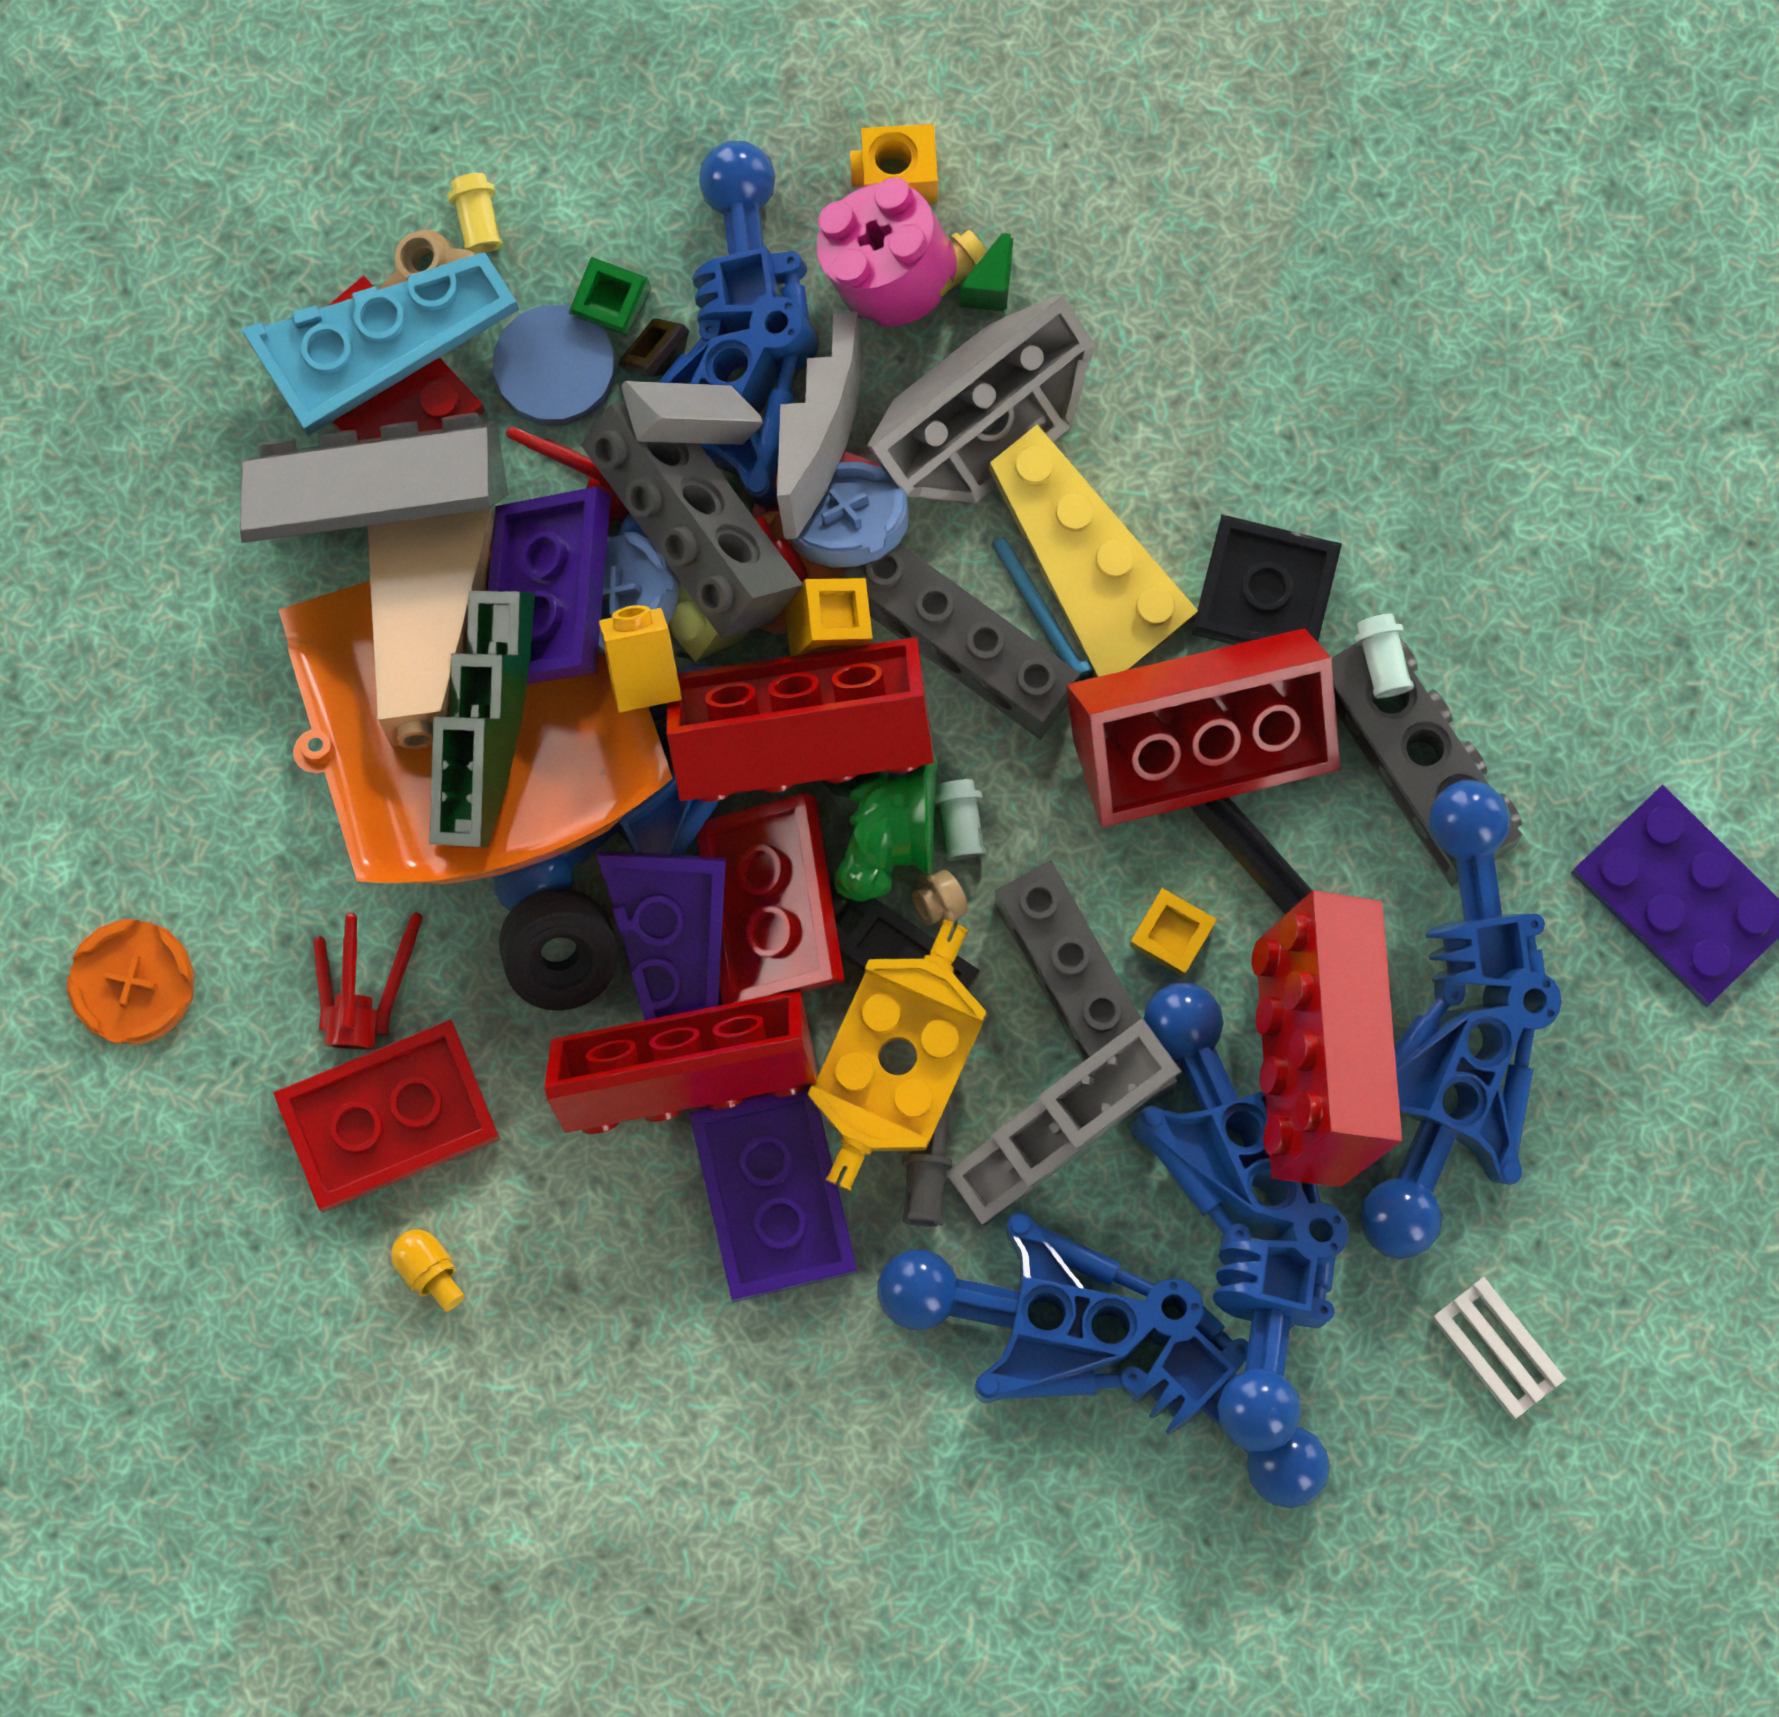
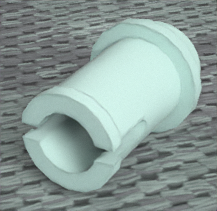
M1393 614L1377 615L1358 622L1359 634L1354 637V641L1357 646H1363L1374 687V697L1386 698L1412 690L1414 684L1410 679L1399 638L1404 633L1403 625L1396 624Z
M955 780L937 785L938 796L935 797V807H940L947 850L946 860L958 861L985 856L987 851L984 847L977 801L981 800L983 796L981 791L975 790L974 780Z

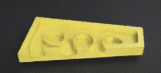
M1038 424L990 462L988 469L1023 538L1027 539L1040 565L1039 570L1049 590L1053 591L1068 621L1067 626L1078 647L1082 648L1087 660L1090 662L1094 678L1132 669L1196 616L1198 610Z

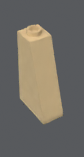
M492 508L367 526L378 721L391 747L402 746L408 749H421L431 746L433 744V716L449 717L451 653L467 654L469 591H488L495 516Z

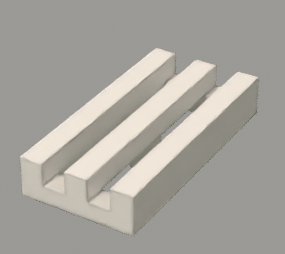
M1485 1277L1481 1278L1431 1318L1513 1421L1566 1380ZM1480 1297L1544 1377L1542 1382L1537 1384L1472 1302ZM1458 1313H1462L1526 1393L1519 1400L1514 1397L1452 1318Z

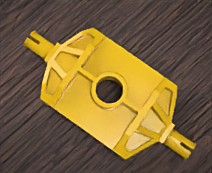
M943 920V925L933 944L930 955H925L924 959L868 960L864 977L817 1077V1084L811 1085L808 1091L810 1100L842 1136L840 1143L843 1146L825 1180L837 1186L843 1170L847 1168L840 1183V1187L845 1190L851 1191L853 1182L865 1158L864 1156L870 1157L872 1151L908 1152L927 1149L987 1016L984 1008L953 974L954 967L951 965L969 930L958 924L951 941L948 942L954 929V922ZM891 1041H906L916 1051L917 1060L909 1072L902 1075H893L886 1072L880 1065V1052Z

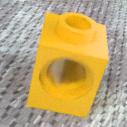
M934 124L861 128L862 150H850L852 187H865L881 183L892 177L901 178L907 182L909 187L919 192L926 199L927 203L938 202ZM888 159H899L904 161L909 167L899 174H887L880 170L878 166Z
M866 578L805 579L802 582L803 586L785 607L790 656L863 646L873 639Z
M644 605L628 606L615 611L612 614V618L599 620L612 692L619 713L682 700L669 628L661 608L650 610L649 607Z

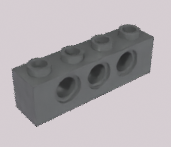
M622 401L608 406L581 446L657 551L663 555L670 569L718 635L723 638L772 624L800 590L803 583L699 443L638 442L626 402Z
M900 543L880 559L857 567H848L841 575V579L866 578L871 618L900 639L917 637L919 651L922 655L1041 740L1069 704L1066 684L1080 680V673Z
M1400 639L1414 688L1398 695L1403 702L1404 710L1395 714L1384 713L1373 703L1374 687L1363 646L1353 644L1331 658L1336 713L1452 887L1459 882L1456 859L1435 843L1429 829L1430 807L1445 788L1459 781L1476 780L1489 785L1483 776L1487 773L1485 762L1473 744L1469 741L1463 744L1460 742L1449 725L1453 718L1447 704L1434 689L1429 692L1426 691L1414 673L1418 670L1417 661L1402 639ZM1414 742L1427 743L1435 749L1438 755V762L1431 766L1418 765L1410 759L1406 747ZM1503 793L1500 795L1504 797L1511 814L1508 836L1499 849L1494 852V860L1514 849L1522 837V833L1518 829L1522 825L1521 817L1514 804Z
M1052 860L995 890L994 906L1083 1062L1142 1019ZM1172 1079L1123 1120L1173 1094L1177 1079Z

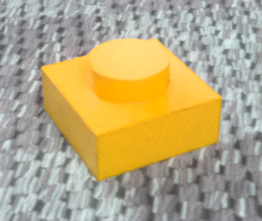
M1162 888L1131 939L1129 946L1184 978L1214 928L1217 919Z

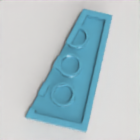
M482 252L409 275L406 282L377 290L376 286L352 293V299L318 309L317 305L292 312L293 317L266 326L260 322L241 328L301 427L309 436L518 311L519 307L516 299L487 254Z

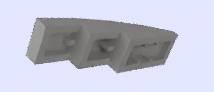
M857 311L833 313L832 357L807 358L805 403L780 404L777 499L784 539L798 538L824 497L847 446L859 402L863 367V347Z
M1140 1019L1038 1095L1039 1099L991 1134L992 1138L949 1169L946 1175L980 1223L987 1225L1091 1146L1182 1071L1145 1020Z

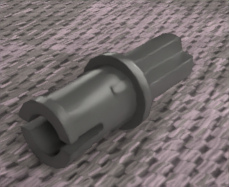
M948 1103L927 1149L909 1151V1155L902 1157V1166L907 1167L906 1198L902 1222L905 1224L923 1227L943 1225L946 1170L952 1168V1160L946 1158L950 1108Z

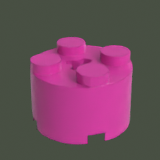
M892 177L881 183L862 187L850 193L841 201L830 203L821 211L818 218L820 231L817 238L819 263L851 312H858V318L862 319L864 317L876 320L879 326H902L924 317L934 310L943 299L940 292L949 277L953 282L957 271L955 249L926 199L919 192L909 187L906 181L901 178Z

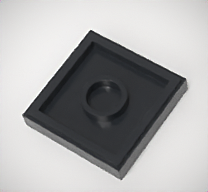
M1221 514L1191 635L1235 645L1305 628L1318 642L1342 543Z

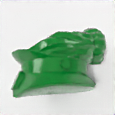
M935 757L933 764L920 765L917 769L907 773L875 772L874 775L867 778L850 792V801L859 803V808L854 815L849 817V823L853 826V833L846 850L845 859L835 873L834 885L839 895L860 902L886 895L892 888L893 880L891 873L894 866L913 865L927 875L933 872L935 791L938 761Z

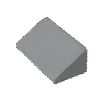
M625 381L621 385L638 442L743 445L763 425L759 413L730 385Z

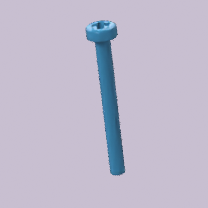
M1006 537L997 539L992 544L1058 656L1062 661L1080 673L1079 681L1087 679L1093 673L1090 662L1087 660L1079 661Z

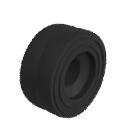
M554 888L534 893L520 901L510 911L501 928L499 951L508 983L518 996L535 1007L545 1010L563 1011L583 1006L597 998L607 988L615 974L618 962V947L610 920L597 902L581 892L571 889ZM554 938H568L576 944L573 954L563 961H549L541 955L543 946Z

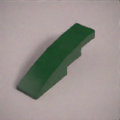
M469 591L467 654L451 653L449 717L433 716L429 844L469 847L489 846L508 785L522 721L531 658L535 593Z

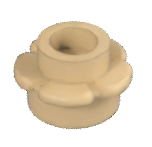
M942 870L933 875H927L926 873L919 875L917 890L912 892V902L918 916L926 925L935 924L941 929L944 919L954 922L955 925V920L967 914V901L963 890L949 871Z

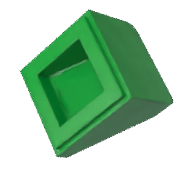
M1001 233L960 286L959 307L1004 311V309H1007L1014 239L1011 238V234Z
M591 257L568 313L574 317L626 336L651 291L648 277Z

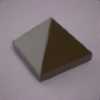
M657 318L652 319L619 359L618 365L626 371L649 377L663 376L680 354H684L689 330L684 324Z

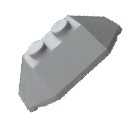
M1060 294L990 323L894 398L867 446L883 470L886 471L890 480L899 489L902 486L907 497L977 503L997 487L988 469L990 462L1035 425L1038 424L1052 442L1071 428L1083 389L1087 362H1091L1095 343L1064 295Z

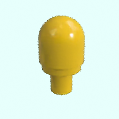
M413 1229L402 1233L395 1240L391 1249V1261L393 1267L411 1291H416L421 1297L431 1294L444 1312L451 1311L464 1300L465 1295L451 1278L456 1271L455 1266L452 1264L453 1259L434 1235L425 1230Z

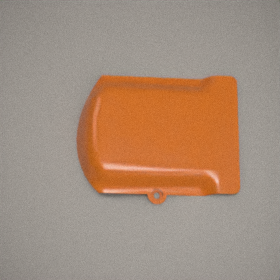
M370 580L278 609L288 641V651L312 728L297 739L293 749L294 760L300 768L307 772H325L357 881L449 885L476 881L526 868L577 848L609 831L624 815L672 779L649 707L619 713L612 692L606 657L598 653L597 673L527 684L522 721L508 785L489 846L469 847L429 844L433 744L421 749H408L402 746L391 747L378 721ZM313 738H320L323 741V747L318 752H312L308 748V742Z

